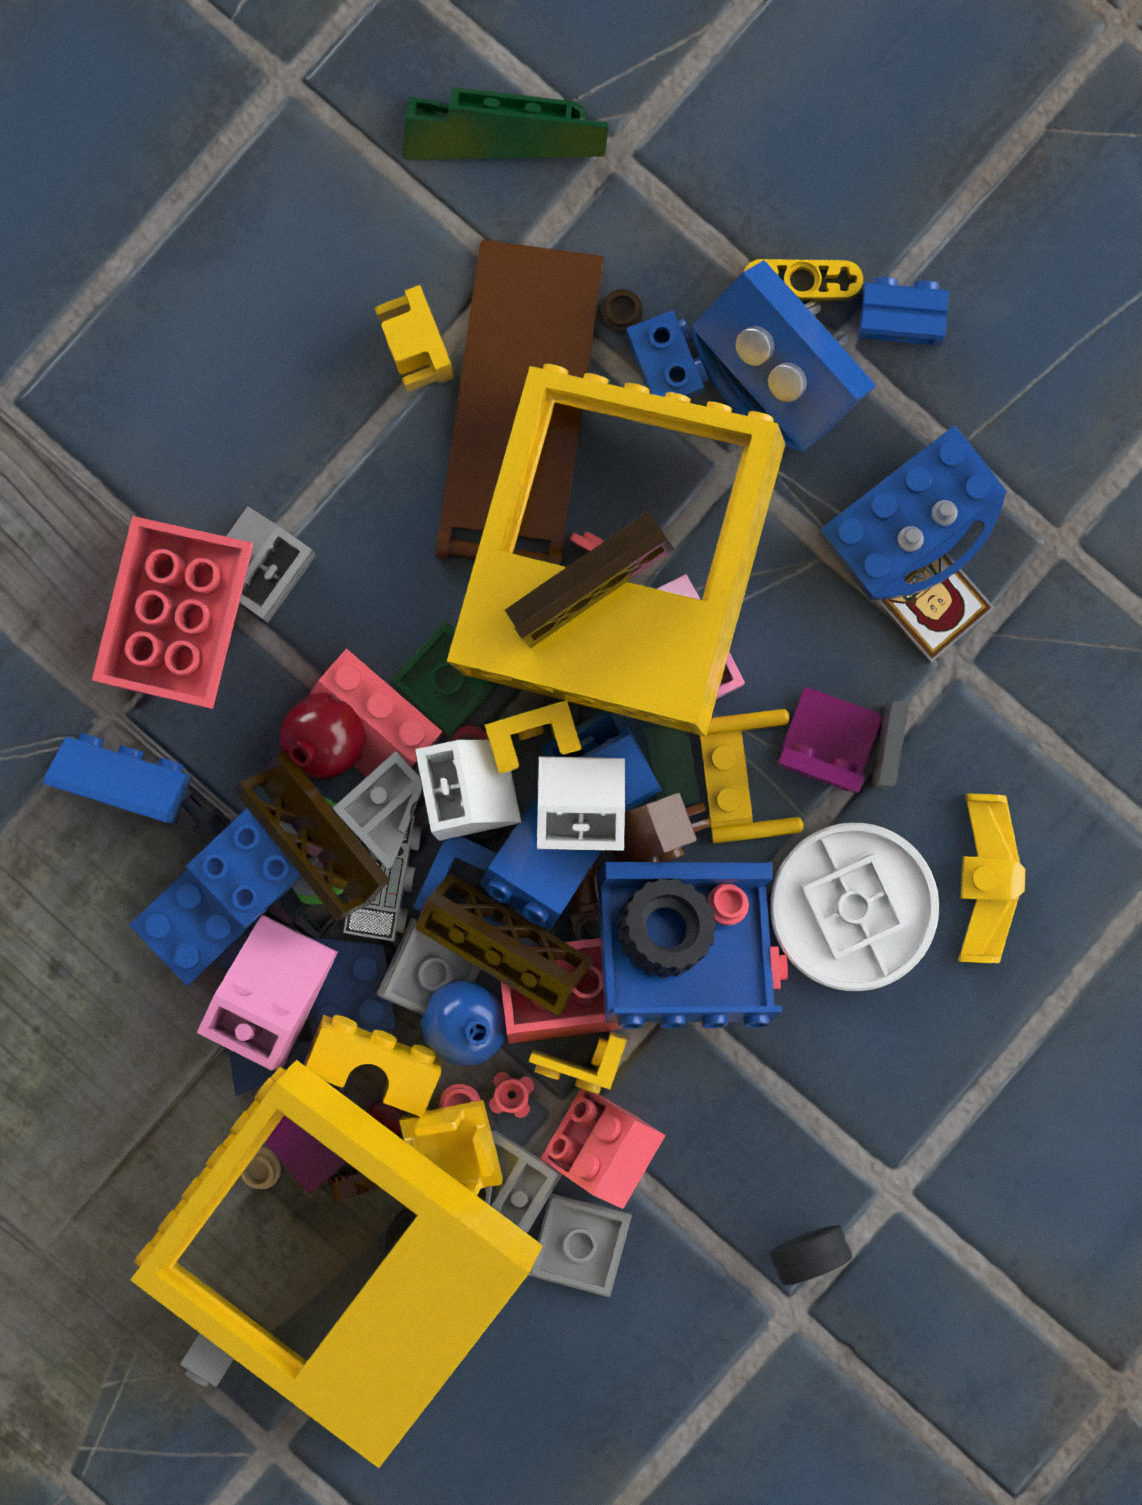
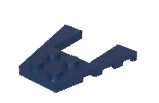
M246 931L216 960L217 970L228 969L232 966L252 931ZM313 939L338 953L309 1013L312 1041L323 1015L331 1018L334 1015L347 1017L356 1022L358 1028L372 1033L374 1030L389 1032L396 1029L397 1024L393 1002L377 995L388 970L385 945L335 939ZM312 1041L295 1043L285 1066L282 1068L287 1070L296 1060L304 1065ZM236 1052L229 1054L235 1096L262 1086L277 1070L271 1071Z

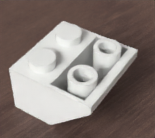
M455 740L415 749L431 832L439 841L522 823L512 771L499 774L489 740Z
M539 756L537 849L624 850L625 758Z

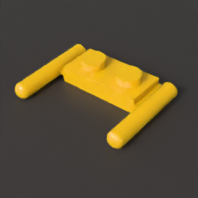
M786 709L713 717L710 720L706 737L699 735L713 844L798 834L803 831L804 823L800 817L753 822L741 731L785 726L790 721V714Z

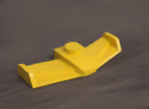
M966 793L964 797L967 803L978 857L962 856L960 898L976 899L958 961L1000 963L1018 898L1025 890V868L1020 864L1006 796Z

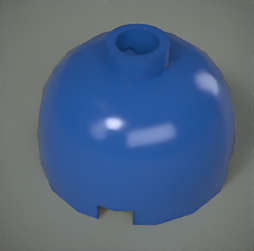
M462 979L446 983L431 995L428 1000L430 1004L426 1008L425 1016L422 1014L421 1027L425 1042L437 1056L450 1064L470 1067L485 1063L497 1054L506 1040L507 1030L504 1006L494 992L480 983Z

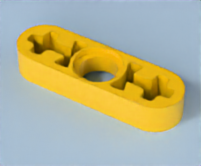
M758 259L749 263L744 269L746 271L765 260L778 276V269L786 270L783 281L801 301H849L857 296L863 284L861 269L855 263L847 260ZM801 269L810 272L814 278L813 287L804 292L794 289L790 282L792 273ZM820 270H827L825 279H836L840 271H846L847 277L854 279L855 283L850 284L847 291H841L838 283H826V292H820L819 287L822 280Z

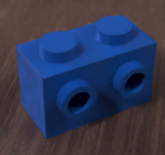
M671 310L626 328V339L644 384L650 390L649 394L665 397L666 392H674L685 395L690 399L703 394V382L708 381V377L700 357L693 359L687 344L693 341L684 318L677 321L674 311Z

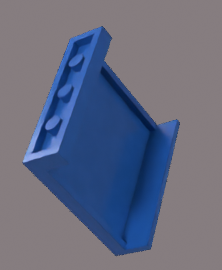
M605 862L597 873L605 1023H618V1027L621 1029L641 1028L644 1026V1022H660V1027L665 1029L682 1028L686 1026V1022H702V1027L722 1028L728 1026V1022H744V1027L762 1028L769 1026V1022L782 1013V1006L774 1005L766 886L773 879L772 863ZM661 878H665V880L678 879L681 880V883L686 885L689 883L695 887L694 890L699 894L702 893L706 900L712 889L720 884H733L742 889L749 903L748 912L744 919L732 926H723L716 923V930L713 934L715 939L713 945L708 948L709 952L689 971L686 970L682 975L676 977L670 975L668 978H659L658 975L654 974L650 976L645 974V971L639 967L635 968L631 964L632 961L627 956L625 957L621 951L623 948L617 940L618 927H616L617 919L621 915L620 910L628 899L644 884L648 882L653 883ZM660 908L654 910L648 916L646 923L647 933L654 943L664 948H673L682 943L686 928L679 914L671 909Z

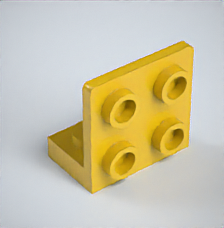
M610 1031L607 1040L599 1037L591 1063L598 1066L597 1071L535 1049L531 1053L529 1062L537 1064L534 1071L536 1073L559 1080L560 1074L563 1073L577 1078L575 1086L599 1094L601 1087L611 1089L627 1039L626 1036Z

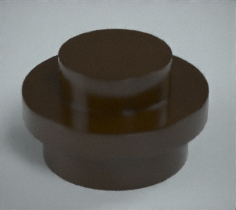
M618 289L605 297L601 307V314L608 327L615 331L624 332L626 328L640 322L643 315V306L640 298L634 292Z

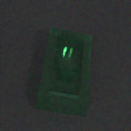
M662 725L644 728L651 769L662 789L660 793L656 794L657 800L680 793L684 806L700 804L688 732Z

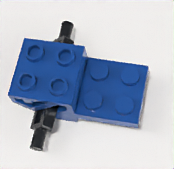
M193 793L180 806L198 823L193 831L207 846L186 866L188 869L129 924L186 986L193 983L250 927H253L261 915H265L269 911L281 924L289 927L293 923L303 935L311 939H315L323 931L305 913L309 908V904L303 903L292 888L302 876L249 809L246 808L231 823L219 809L215 808L210 812Z

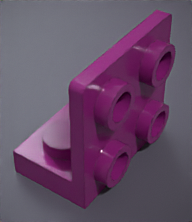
M806 687L800 696L776 765L847 792L859 793L865 777L862 776L882 721V715Z
M286 1116L282 1118L265 1141L308 1193L316 1190L327 1178H330L347 1163Z

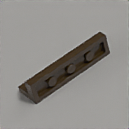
M647 511L505 609V612L516 628L514 629L520 638L532 648L669 554L674 548Z
M286 751L275 755L262 773L239 782L233 791L337 921L370 905L389 883L390 879L302 769L291 761ZM261 787L272 800V803L269 804L261 801L253 790ZM280 821L291 824L296 830L297 836L286 833L280 825ZM306 853L317 857L323 864V869L313 866L306 858ZM332 886L343 889L351 901L343 904L333 892Z
M451 873L426 899L415 927L419 932L557 1016H560L565 1010L575 987L587 974L594 962L592 958L529 922L524 917ZM449 891H452L465 899L467 904H456L445 896ZM482 916H493L501 921L502 926H492L485 922ZM519 938H529L536 942L539 948H528L520 943ZM555 960H565L577 967V969L571 974L558 966Z

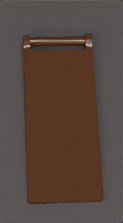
M490 240L481 241L435 558L448 560L449 556L476 559L480 543L451 540L452 528L484 531L529 367L543 369L544 364H553L568 370V375L583 378L584 374L588 373L604 262L602 256ZM555 403L518 533V537L551 541L550 553L514 548L513 554L561 566L583 411L581 408Z

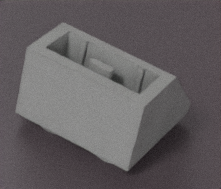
M247 506L226 537L253 543L239 603L268 623L316 557V554L311 548L284 529Z

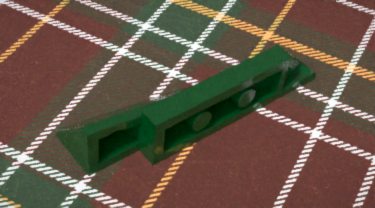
M452 87L449 104L409 96L405 118L403 158L406 160L602 157L606 152L609 124L605 121L596 122L586 119L585 108L576 101Z

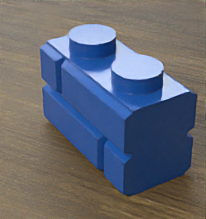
M874 277L872 283L865 282L861 293L858 338L941 346L946 334L949 290L939 289V283L933 281H915L914 287L897 285L898 280L891 277Z

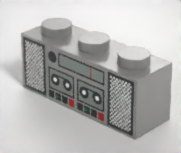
M412 816L394 865L389 870L359 838V842L390 881L370 905L346 916L343 933L388 941H396L397 933L404 934L409 909L402 908L404 891L412 892L416 867L409 866L411 850L419 851L423 826L416 825V816Z

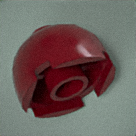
M327 693L310 694L291 708L280 728V748L282 752L286 751L291 761L299 766L308 778L315 780L333 779L352 768L361 760L363 754L360 755L362 745L366 743V733L362 721L353 708L344 701L338 704L334 700L328 699L331 695Z

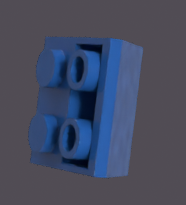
M603 711L575 727L581 750L561 754L556 738L541 746L546 757L625 758V812L662 791L632 732L619 714Z

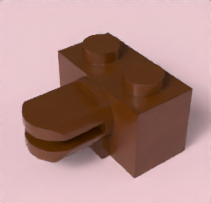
M676 793L625 812L624 850H612L616 862L663 863L684 855L681 846L697 841L694 832L712 826L709 818L694 824L690 823L689 816L706 810L704 803L702 802L685 809L680 793Z

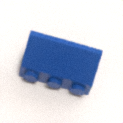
M81 732L79 733L78 740L65 737L45 775L43 784L163 822L177 824L182 810L180 804L185 800L192 776L182 773L183 764L160 757L158 765L142 760L144 755L142 751L120 745L118 752L102 748L104 739Z

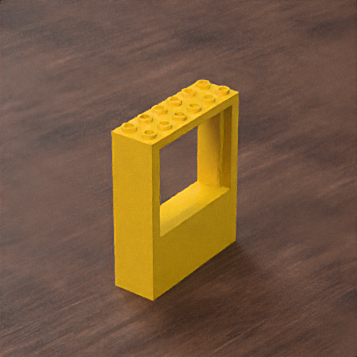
M544 364L543 369L530 366L447 662L465 676L563 701L567 700V702L706 737L785 448V441L779 425L773 422V417L761 412L749 411L748 416L731 413V407L717 402H707L705 407L692 404L689 397L674 392H666L665 397L649 394L650 390L647 387L635 383H625L623 388L608 384L609 380L596 374L585 373L584 377L580 378L568 375V370L553 364ZM555 403L744 446L702 600L626 582L532 648L520 638L514 629L516 628L505 612V609L566 568L513 554Z
M296 1060L287 1070L280 1066L272 1077H269L254 1097L255 1101L238 1118L229 1132L231 1133L217 1147L205 1165L207 1166L181 1196L183 1199L175 1209L171 1210L158 1227L157 1234L136 1257L134 1263L139 1266V1269L130 1280L377 1468H380L529 1275L543 1245ZM284 1116L417 1215L308 1360H305L177 1263L183 1252Z

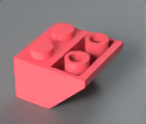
M581 1088L540 1159L590 1194L623 1209L666 1135L601 1095Z

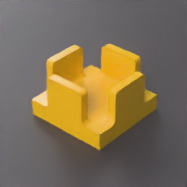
M420 285L405 290L404 296L374 308L379 323L382 322L381 326L398 372L401 376H405L402 378L407 392L436 381L441 384L454 379L450 359Z
M483 1100L427 1110L423 1117L412 1113L401 1116L399 1122L404 1141L478 1196L482 1188L501 1185L503 1175Z

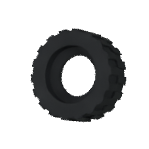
M661 878L653 883L648 882L644 884L622 906L620 910L621 915L617 919V940L623 948L621 951L625 957L627 956L632 961L631 964L635 968L639 967L645 971V974L650 976L654 974L658 975L659 978H668L670 975H674V977L682 975L686 970L689 971L709 952L708 948L714 943L715 937L713 934L716 930V921H713L712 915L714 912L711 906H708L705 901L706 898L702 893L699 894L694 890L695 887L689 883L687 885L681 883V880L678 879L665 880V878ZM660 908L671 909L683 919L686 933L680 945L673 948H664L651 940L647 933L646 923L648 916L654 910Z

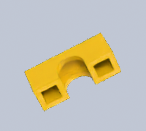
M323 1015L306 1055L304 1066L325 1082L343 1088L348 1075L354 1068L363 1064L376 1065L388 1077L383 1088V1103L423 1117L441 1075V1058L436 1057L434 1051L425 1046L415 1044L413 1047L398 1043L393 1035L385 1031L374 1030L372 1033L358 1028L357 1023L347 1017L334 1015L331 1018Z

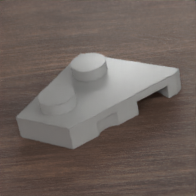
M395 751L333 807L334 811L388 870L394 865L423 791L422 781L416 772Z
M491 1131L503 1181L501 1185L485 1187V1202L524 1232L528 1233L563 1174L498 1131Z

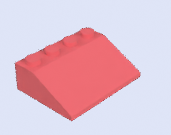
M132 516L92 681L145 695L213 709L253 543Z

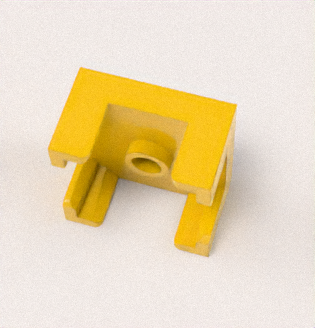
M567 700L485 724L499 774L515 770L519 767L510 735L518 733L520 740L544 734L542 725L548 723L550 724L554 739L556 738L561 754L581 750Z

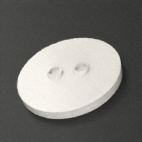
M842 823L823 828L807 836L785 857L777 871L771 889V924L783 953L804 975L822 985L838 990H872L900 979L912 970L925 955L934 938L938 924V891L926 861L904 838L888 829L873 824Z

